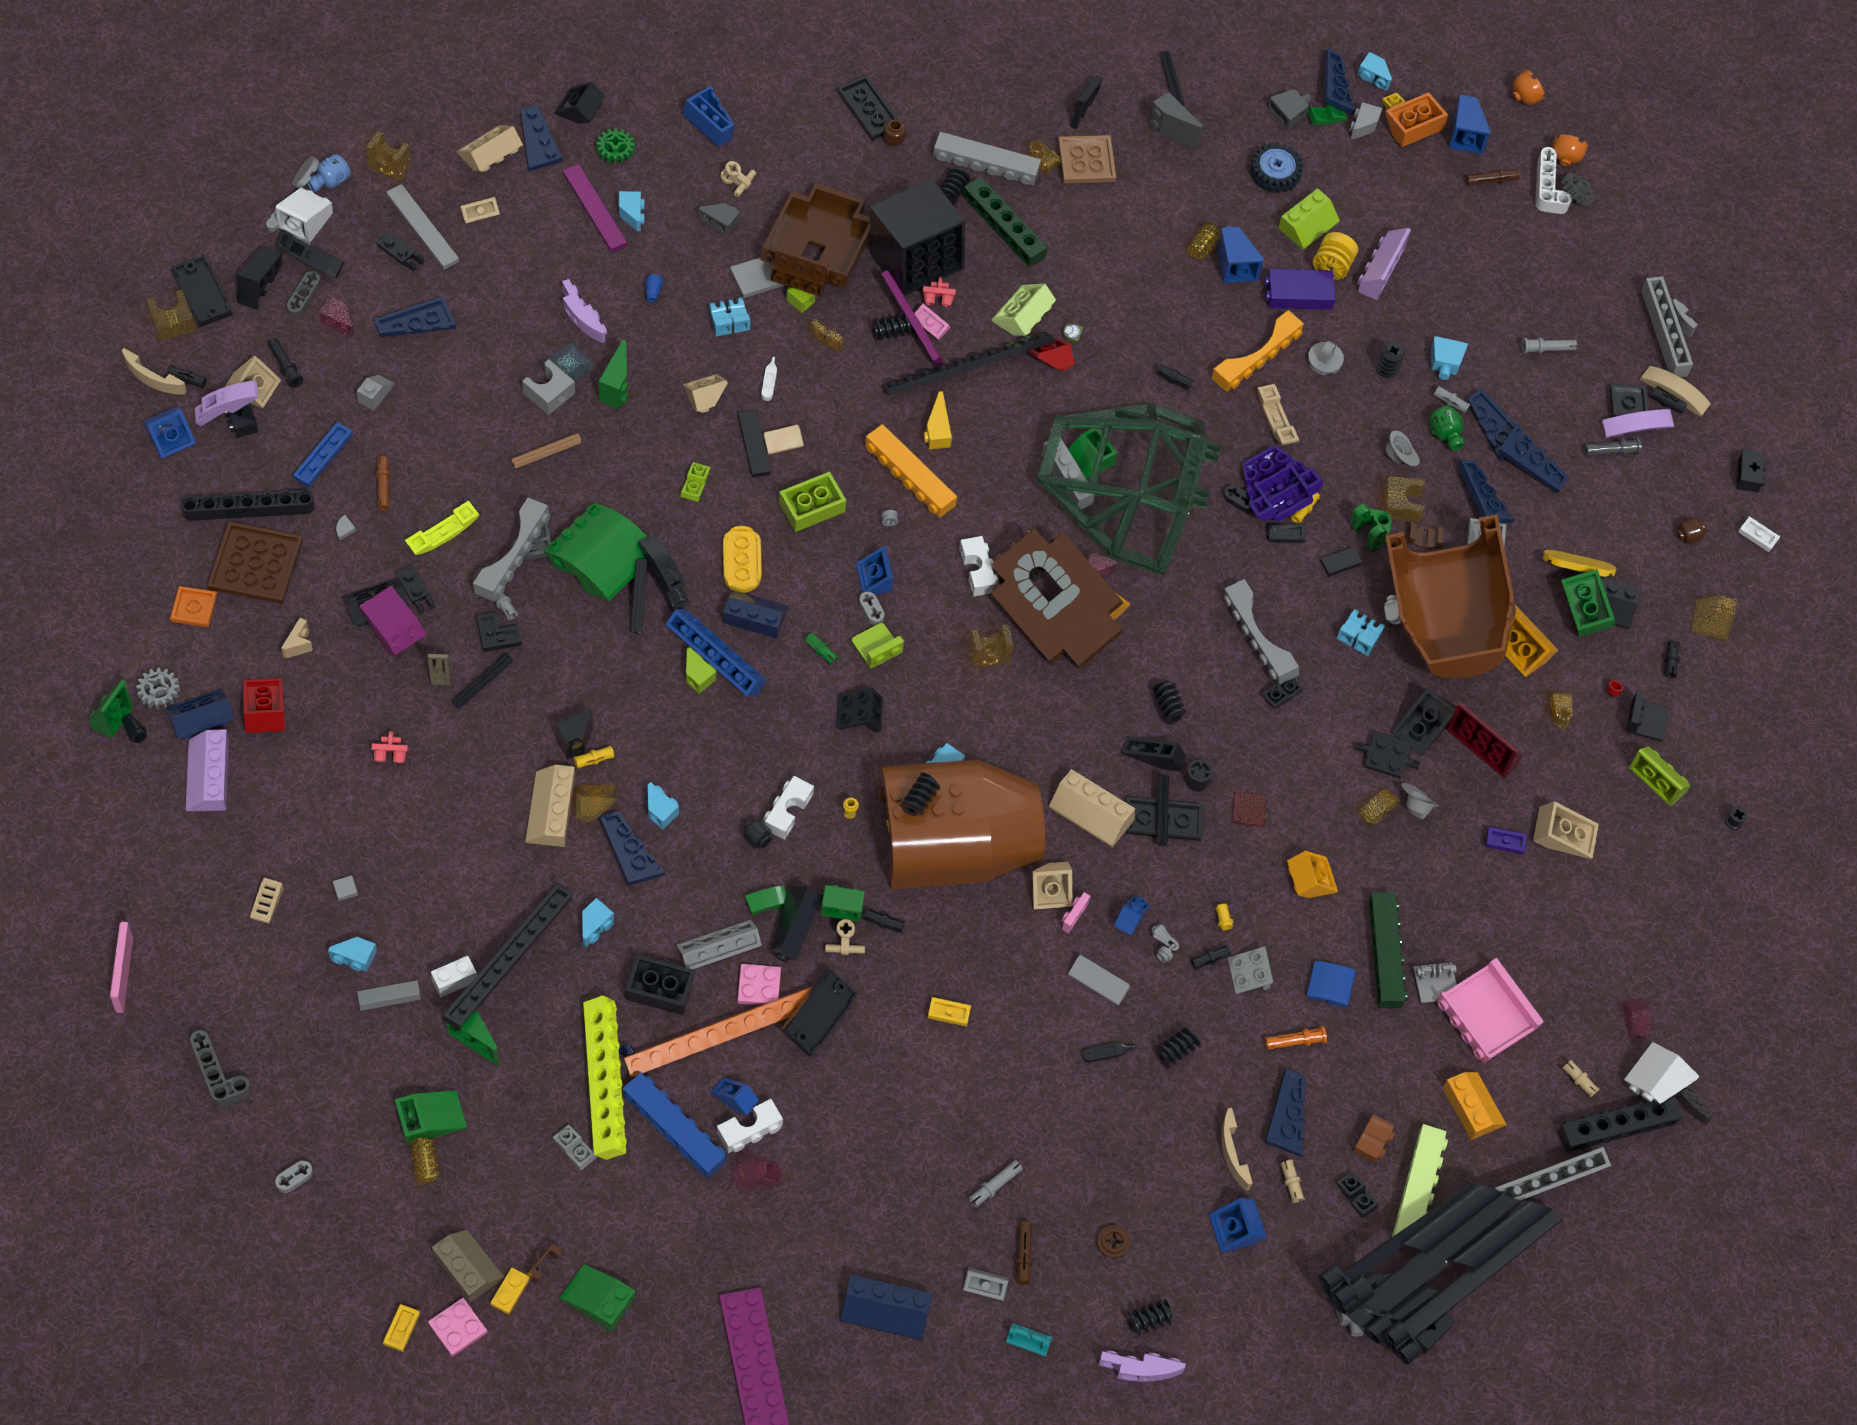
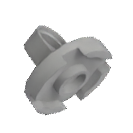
M1330 341L1315 344L1311 347L1307 357L1310 368L1321 375L1337 373L1344 361L1341 349Z

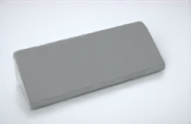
M1082 955L1078 956L1068 973L1070 977L1118 1006L1130 988L1128 983Z
M418 980L357 991L360 1011L421 1000Z

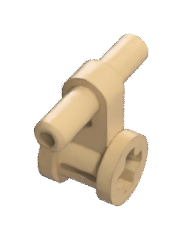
M730 161L726 164L720 177L726 184L734 182L738 185L734 195L739 197L751 185L756 171L750 170L745 176L741 173L740 165Z
M844 919L838 923L837 933L841 937V945L826 944L825 952L841 953V955L865 953V946L849 945V938L855 932V926L852 921ZM844 924H848V928H852V930L848 931V934H844L843 930H840V928L844 927Z

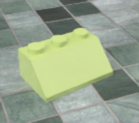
M1046 284L1022 285L991 320L1014 336H1025L1041 320L1044 313L1051 309V305L1056 299Z

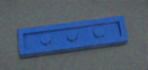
M337 422L293 474V479L309 488L352 437L353 431Z

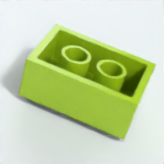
M830 472L779 492V504L795 532L842 514L846 510V499Z

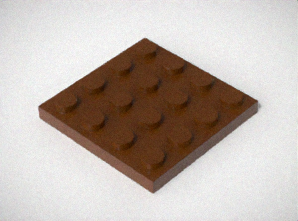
M228 521L207 585L208 589L283 604L303 542V536Z

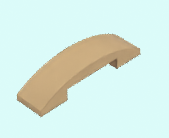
M125 348L122 349L127 367L140 381L162 392L185 395L187 392L185 382L171 374L164 379L141 366L139 356Z
M1649 366L1640 378V380L1653 388L1659 386L1687 403L1686 408L1700 417L1711 404L1690 383L1661 368Z
M1275 384L1258 387L1257 390L1263 412L1276 440L1281 445L1299 442L1294 427L1290 426L1280 404L1281 397Z
M1228 1108L1221 1131L1222 1150L1231 1174L1239 1185L1247 1191L1250 1190L1253 1183L1248 1165L1239 1166L1231 1134L1235 1133L1237 1124L1232 1108Z

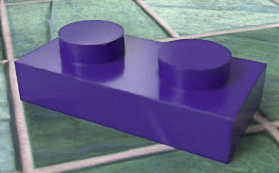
M1489 827L1485 847L1524 854L1527 834Z

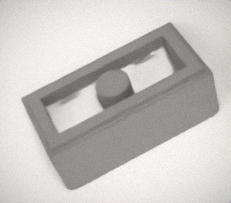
M968 1268L963 1291L1003 1301L1009 1278Z

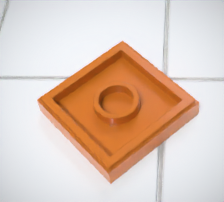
M179 586L170 621L209 628L217 599V592Z

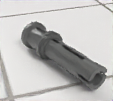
M1640 438L1627 441L1621 439L1618 442L1585 444L1586 456L1611 453L1625 455L1626 453L1635 452L1640 454L1642 450Z

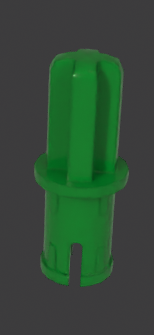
M810 633L806 637L805 641L816 651V655H820L830 666L834 664L830 656L835 661L838 660L839 657L827 647L828 644L823 643L814 633Z

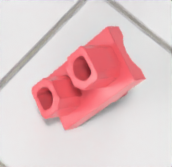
M942 277L938 278V282L931 281V287L923 286L922 296H924L925 305H934L935 297L942 298L941 306L951 307L952 301L955 299L956 289H947L949 283H943Z
M389 731V737L381 736V742H388V744L372 743L376 762H386L387 752L394 753V763H404L406 753H409L408 745H394V743H401V737H394V731Z

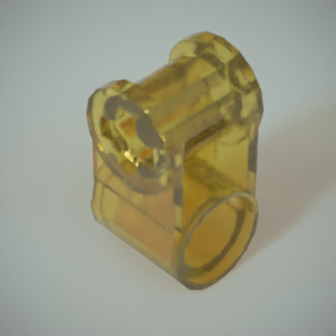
M1034 140L1030 143L1028 156L1041 159L1040 170L1043 173H1050L1055 165L1057 166L1061 163L1060 157L1043 142Z
M1552 692L1550 695V708L1552 710L1553 725L1558 729H1565L1569 726L1570 719L1573 716L1572 694Z

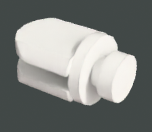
M1390 595L1386 598L1387 602L1384 606L1385 617L1391 624H1400L1401 619L1396 595Z

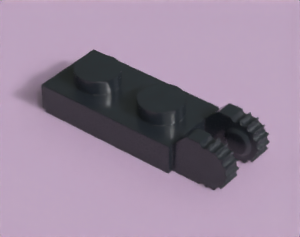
M389 231L376 242L380 249L413 272L417 269V266L411 259H414L421 265L425 262V259L418 252H415V250Z
M413 565L395 572L411 603L415 605L420 614L424 613V607L420 601L425 600L430 609L435 608L430 593Z

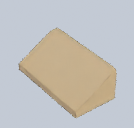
M495 197L459 207L465 224L500 214Z
M799 425L763 433V441L768 455L804 447Z

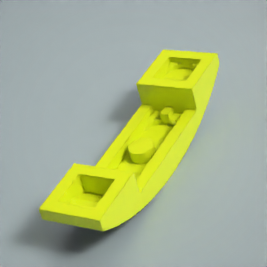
M469 501L465 502L453 510V515L424 533L420 530L406 539L405 542L415 555L426 553L444 544L464 531L479 517Z

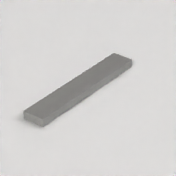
M402 184L386 192L387 197L443 270L459 262L458 256Z

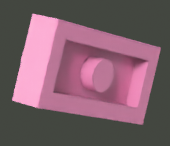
M924 304L915 312L923 328L938 341L950 329V325Z
M1084 892L1080 898L1076 897L1072 904V911L1070 913L1067 911L1062 918L1063 931L1069 934L1088 906L1090 895Z

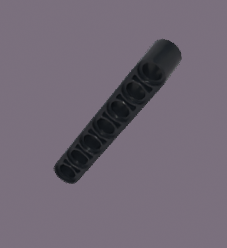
M299 490L186 497L181 502V508L186 520L198 521L309 514L313 512L315 504L313 494L310 491Z

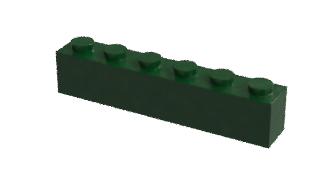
M1372 892L1368 901L1378 1008H1402L1404 1002H1407L1408 994L1407 990H1404L1406 973L1402 971L1404 954L1400 951L1402 935H1399L1398 929L1401 927L1400 917H1397L1399 900L1396 899L1395 892Z

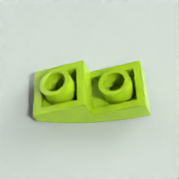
M695 462L692 463L687 474V480L681 491L682 498L699 502L711 467Z

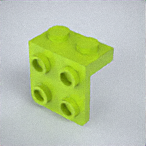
M879 623L852 638V644L870 669L903 652L904 641L901 636L894 638L883 623Z

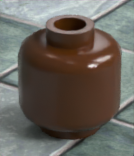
M893 119L886 122L883 132L885 142L894 146L904 142L906 126L902 121Z
M1695 517L1681 522L1679 530H1677L1679 539L1681 541L1684 540L1687 544L1702 540L1704 533H1706L1702 520H1698Z

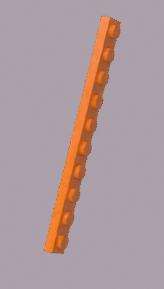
M812 987L623 1057L630 1077H634L640 1073L789 1018Z

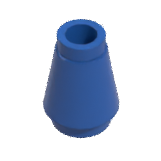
M649 274L645 279L646 300L648 302H657L663 285L662 277L657 274Z

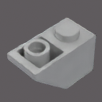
M1362 102L1360 109L1357 108L1354 118L1357 120L1356 122L1352 121L1349 130L1352 132L1351 139L1375 132L1382 108Z

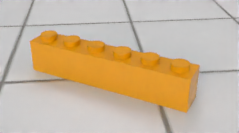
M883 424L866 436L865 447L867 451L871 454L873 453L883 466L886 465L890 469L891 474L903 482L906 489L911 490L920 502H924L928 506L932 514H936L941 518L956 506L957 496Z

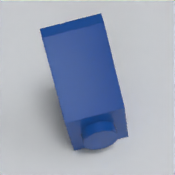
M724 1077L711 1091L716 1098L732 1110L744 1115L750 1113L759 1101L746 1083Z

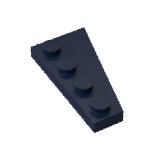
M1327 49L1324 52L1323 102L1352 115L1356 110L1355 106L1351 104L1353 100L1352 94L1348 92L1349 82L1344 75L1346 69L1341 54Z
M538 105L522 108L521 118L529 171L562 162V156Z
M1461 459L1457 465L1480 516L1485 517L1498 514L1499 523H1513L1515 520L1512 514L1509 515L1505 510L1507 508L1505 503L1498 500L1495 495L1497 493L1496 490L1487 484V477L1476 461Z
M619 811L600 816L599 821L627 886L658 878L665 874L663 868L659 867L655 862L653 855L649 854L644 848L640 838L637 839L634 835L633 829Z
M1289 1069L1284 1071L1264 1141L1268 1145L1300 1157L1304 1155V1075Z

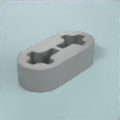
M862 593L859 605L868 622L872 625L883 623L885 613L874 593ZM866 598L871 600V606H869L868 602H864ZM873 611L876 615H879V619L873 617Z
M299 1161L280 1173L275 1180L277 1189L282 1193H288L308 1181L313 1174L311 1164L307 1161ZM299 1168H308L306 1170L307 1174L300 1173ZM285 1179L288 1181L289 1186L281 1185V1180Z

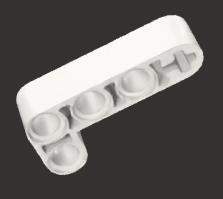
M1545 147L1542 149L1537 162L1535 204L1540 211L1564 214L1568 211L1572 198L1565 191L1555 190L1557 154L1553 148Z

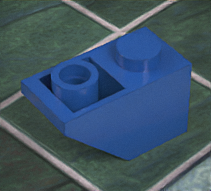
M1133 896L1123 906L1114 926L1132 935L1150 905L1146 903L1145 899Z

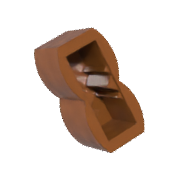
M1373 1114L1353 1152L1373 1163L1376 1162L1377 1158L1382 1160L1387 1150L1383 1147L1386 1142L1391 1143L1395 1132L1392 1131L1395 1125Z

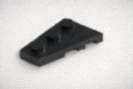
M1097 75L1093 81L1090 80L1087 88H1084L1080 97L1076 98L1074 103L1076 108L1071 128L1077 130L1080 118H1084L1088 107L1091 106L1100 90L1102 77Z

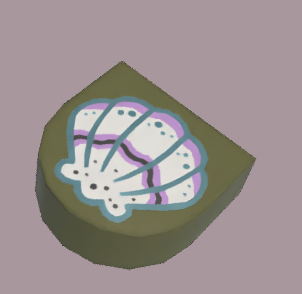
M1076 324L1066 325L1063 330L1064 339L1078 344L1084 327Z

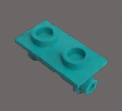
M1012 1323L1006 1343L1046 1357L1052 1337Z

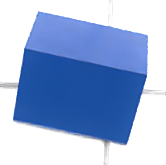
M883 546L856 563L862 593L872 592L874 594L892 592L893 576L887 549Z

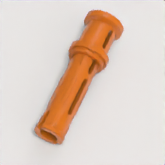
M1324 1026L1311 1030L1305 1028L1297 1033L1265 1037L1267 1050L1301 1044L1310 1046L1313 1043H1327Z

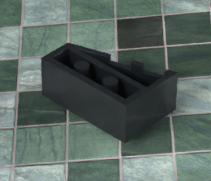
M263 245L258 251H255L252 259L247 261L242 271L237 273V303L255 310L258 309L259 298L261 296L265 297L267 293L264 289L268 283L272 284L282 267L283 252Z

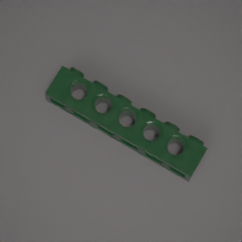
M979 177L964 186L963 198L1029 268L1046 258L1047 246L1045 242L1040 240L1035 235V232L1027 227L1023 219L1013 212L1012 207L1007 205L998 193H995L987 181Z

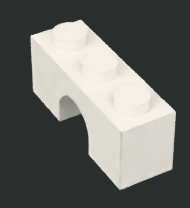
M982 536L961 540L959 550L963 564H975L980 568L979 570L971 571L969 575V584L973 597L992 593L993 588L998 584V577L992 570L991 564L993 560L988 557L989 547L987 542L984 543Z
M793 776L791 781L785 783L782 790L784 792L781 797H776L773 803L774 808L771 812L768 811L763 819L765 824L772 830V833L784 840L795 824V816L789 814L786 809L790 806H798L805 809L814 794V786L796 776Z
M772 1099L753 1108V1116L756 1120L753 1126H741L735 1117L717 1126V1135L728 1153L732 1151L738 1152L750 1142L756 1143L765 1134H774L781 1129L783 1118Z

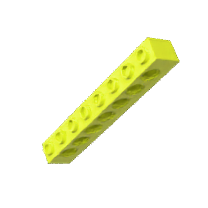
M600 996L583 1003L594 1155L607 1160L626 1154V1138L617 1034L618 1024L616 1021L617 1007L614 1000Z

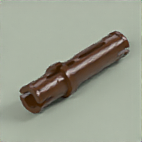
M1499 169L1497 172L1466 175L1467 186L1519 180L1518 169L1505 171Z
M1027 1221L1019 1223V1248L1016 1266H1018L1017 1283L1020 1285L1030 1284V1267L1033 1262L1031 1260L1032 1223ZM1024 1236H1026V1249H1024ZM1023 1257H1025V1270H1023Z

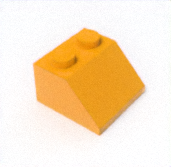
M1305 850L1287 860L1288 870L1295 884L1294 889L1299 896L1313 898L1338 892L1327 857Z

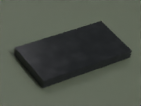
M867 75L844 84L836 90L872 141L883 136L886 122L893 119L899 120Z
M1126 797L1125 802L1135 808V820L1124 834L1157 837L1158 799ZM1168 801V838L1201 841L1203 804Z

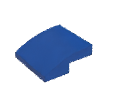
M1315 961L1307 993L1308 999L1328 1001L1329 1005L1348 1007L1356 970L1333 963Z

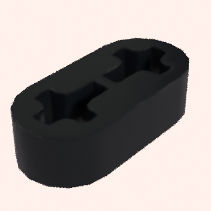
M1235 485L1226 487L1223 495L1226 502L1245 513L1253 512L1250 504L1248 506L1245 505V503L1250 501L1246 491ZM1232 492H1234L1235 495H1233L1232 497L1229 496V493L1231 494Z

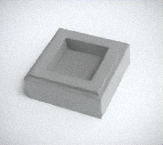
M352 876L333 881L338 901L358 896Z

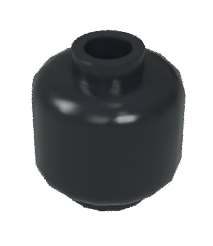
M750 820L745 824L743 837L753 848L762 849L771 842L772 830L762 820Z

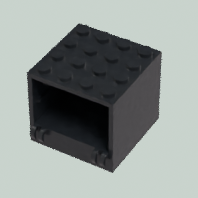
M932 179L927 180L870 206V255L883 272L886 270L890 272L903 295L906 296L923 288V286L930 285L931 281H938L939 277L943 279L964 269L965 219Z

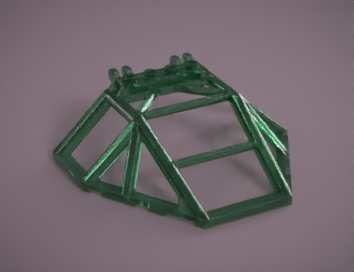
M1154 403L1055 417L1052 422L1037 482L1042 487H1045L1061 503V507L1069 515L1072 514L1079 521L1078 524L1097 544H1101L1107 550V554L1111 558L1164 576L1191 506L1206 508L1208 505L1205 498L1207 499L1210 496V491L1204 488H1197L1204 459L1217 462L1219 455L1216 452L1221 451V445L1215 442H1208L1202 420ZM1159 417L1191 428L1192 432L1159 421ZM1063 428L1103 429L1089 482L1050 476ZM1110 429L1153 430L1138 489L1097 483ZM1161 435L1180 465L1179 474L1146 489L1159 436ZM1171 437L1186 442L1183 456ZM1176 484L1172 501L1152 495ZM1065 491H1078L1120 499L1089 518ZM1140 502L1175 514L1158 560L1123 548ZM1124 510L1113 541H1111L1098 526Z

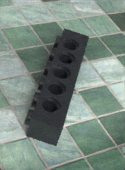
M1671 1096L1661 1104L1656 1101L1648 1102L1643 1100L1635 1106L1629 1107V1105L1619 1107L1618 1110H1605L1596 1116H1592V1114L1585 1115L1576 1121L1569 1119L1562 1123L1558 1133L1566 1153L1673 1126L1678 1124L1682 1116L1674 1096ZM1652 1110L1657 1111L1660 1116L1655 1115ZM1634 1115L1639 1116L1641 1118V1121L1637 1120L1634 1117ZM1615 1120H1620L1623 1125L1617 1124ZM1597 1125L1603 1126L1604 1130L1599 1129ZM1578 1129L1585 1131L1586 1135H1582Z

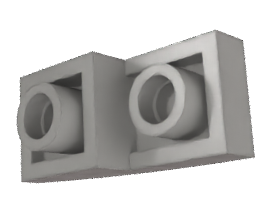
M1674 299L1672 304L1681 330L1689 338L1693 335L1698 324L1686 315L1689 309L1683 303Z
M567 1125L553 1137L557 1145L580 1170H583L597 1158L594 1152L582 1141L581 1136L570 1125Z

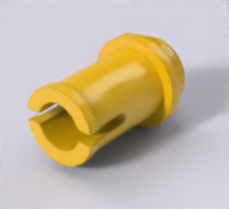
M847 798L844 801L845 817L851 819L856 816L859 806L856 799Z
M1220 904L1215 907L1219 918L1218 926L1222 930H1229L1233 927L1234 921L1230 918L1228 905Z

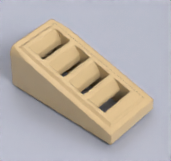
M263 878L250 919L270 924L284 890L281 882ZM264 895L271 896L273 899L266 898ZM261 902H262V903H265V904H269L270 907H267V906H264V905H260V904H261ZM258 910L268 912V914L258 913Z

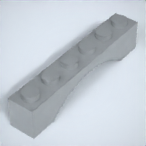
M529 497L526 499L519 510L520 532L515 545L501 560L481 570L473 583L475 594L494 602L498 596L503 594L505 585L508 581L512 580L516 568L521 566L524 555L531 550L534 539L540 536L541 528L544 524L548 523L550 519L548 505Z
M1245 579L1225 588V596L1223 597L1227 607L1230 606L1232 608L1235 620L1240 621L1244 635H1248L1251 639L1252 648L1258 650L1259 658L1262 664L1267 665L1269 668L1268 672L1272 680H1276L1280 685L1299 676V666L1291 653L1272 644L1259 631L1252 614L1253 592Z

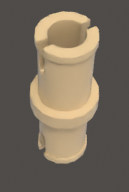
M1572 1060L1562 1068L1590 1098L1600 1090L1587 1077L1588 1074L1586 1072L1583 1073Z
M1287 1160L1286 1163H1281L1286 1179L1284 1183L1285 1186H1288L1292 1203H1297L1299 1200L1303 1201L1305 1199L1300 1187L1301 1180L1300 1177H1297L1293 1160Z

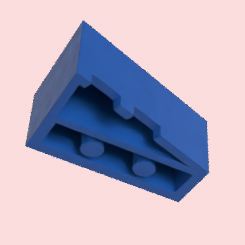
M709 86L686 100L683 115L719 147L732 139L734 123L727 111L722 108L720 99L713 92V87Z

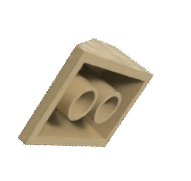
M1553 801L1539 807L1533 841L1549 849L1592 859L1599 824Z

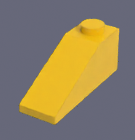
M943 391L939 392L927 423L926 432L923 433L924 442L928 443L929 449L951 447L952 436Z

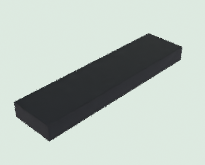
M757 410L738 412L752 477L770 475L771 471Z

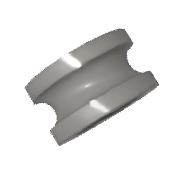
M894 510L882 512V524L884 526L897 525L898 513Z

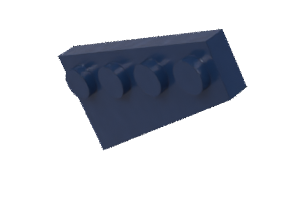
M443 296L374 319L381 337L456 329V323Z
M1480 389L1469 397L1467 402L1470 403V408L1498 459L1502 462L1506 457L1500 454L1498 450L1516 424L1483 389Z
M1517 423L1498 452L1558 493L1569 477L1553 460L1550 461L1545 456V452L1532 442L1533 439L1521 430L1522 427Z

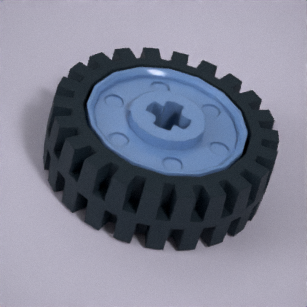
M1269 143L1268 147L1265 144L1262 148L1257 149L1251 161L1250 172L1251 178H1253L1254 183H1257L1258 187L1263 186L1265 191L1269 188L1271 193H1274V190L1277 193H1281L1283 190L1285 193L1288 189L1292 190L1294 186L1296 187L1302 175L1303 161H1301L1302 158L1298 156L1296 150L1292 152V147L1287 149L1285 144L1281 147L1280 143H1276L1275 146L1273 143Z

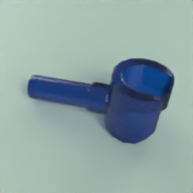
M625 1044L619 1048V1054L623 1053L624 1057L635 1053L630 1044Z

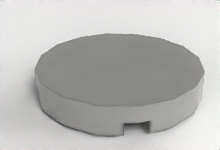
M314 156L309 157L297 171L292 185L296 188L304 187L311 179L310 175L312 172L314 173L317 170L319 160Z

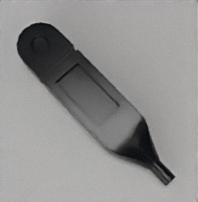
M1117 1042L1089 1048L1083 1052L1082 1058L1085 1062L1092 1063L1119 1057L1128 1050L1136 1048V1044L1126 1045Z

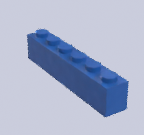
M642 1073L638 1074L623 1088V1096L708 1179L725 1164L726 1154L724 1150L718 1145L715 1146L711 1142L710 1136L697 1128V1124L690 1117L687 1119L682 1114V1109L676 1103L673 1105L668 1100V1095L663 1090L659 1091L649 1076L645 1077Z

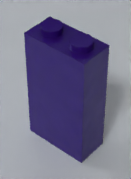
M1269 269L1268 276L1264 278V286L1268 289L1265 294V300L1269 302V308L1333 309L1335 290L1332 270Z

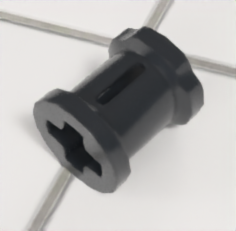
M1734 807L1725 820L1727 827L1732 830L1740 829L1743 822L1747 819L1746 810L1741 807Z

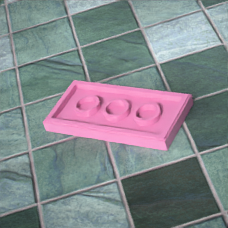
M121 922L119 926L110 993L116 1013H124L133 945V935L128 922Z

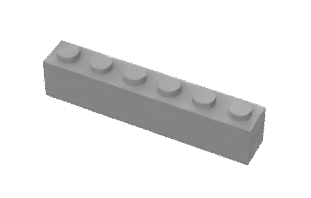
M943 132L939 133L933 158L942 162L946 161L956 166L968 167L974 171L986 172L990 175H997L1007 180H1015L1025 185L1030 184L1033 186L1041 163V159Z
M1663 276L1646 278L1641 292L1667 369L1679 377H1686L1693 366V362Z
M1601 1147L1494 1189L1501 1191L1503 1195L1523 1200L1610 1167L1611 1164L1604 1147Z

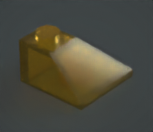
M1721 595L1697 599L1695 601L1690 632L1727 641L1735 617L1738 600Z
M578 784L576 819H580L583 822L596 820L616 802L617 785Z

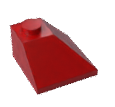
M1058 338L1055 339V343L1026 352L1059 371L1067 370L1069 366L1075 365L1071 344Z

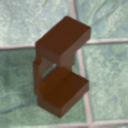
M1417 523L1410 524L1409 544L1431 549L1433 547H1442L1444 527H1438L1437 531H1434L1432 528H1416ZM1424 530L1428 531L1427 545H1422Z
M553 1243L527 1273V1276L536 1283L542 1276L536 1270L538 1265L548 1254L557 1259L562 1250Z

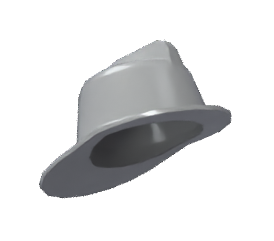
M1392 431L1389 437L1390 440L1386 444L1388 456L1395 463L1401 464L1405 462L1410 466H1418L1420 463L1419 457L1409 439L1400 431Z
M1408 783L1401 784L1402 788L1408 793L1406 807L1417 818L1424 819L1434 806H1439V804L1432 801L1417 787Z

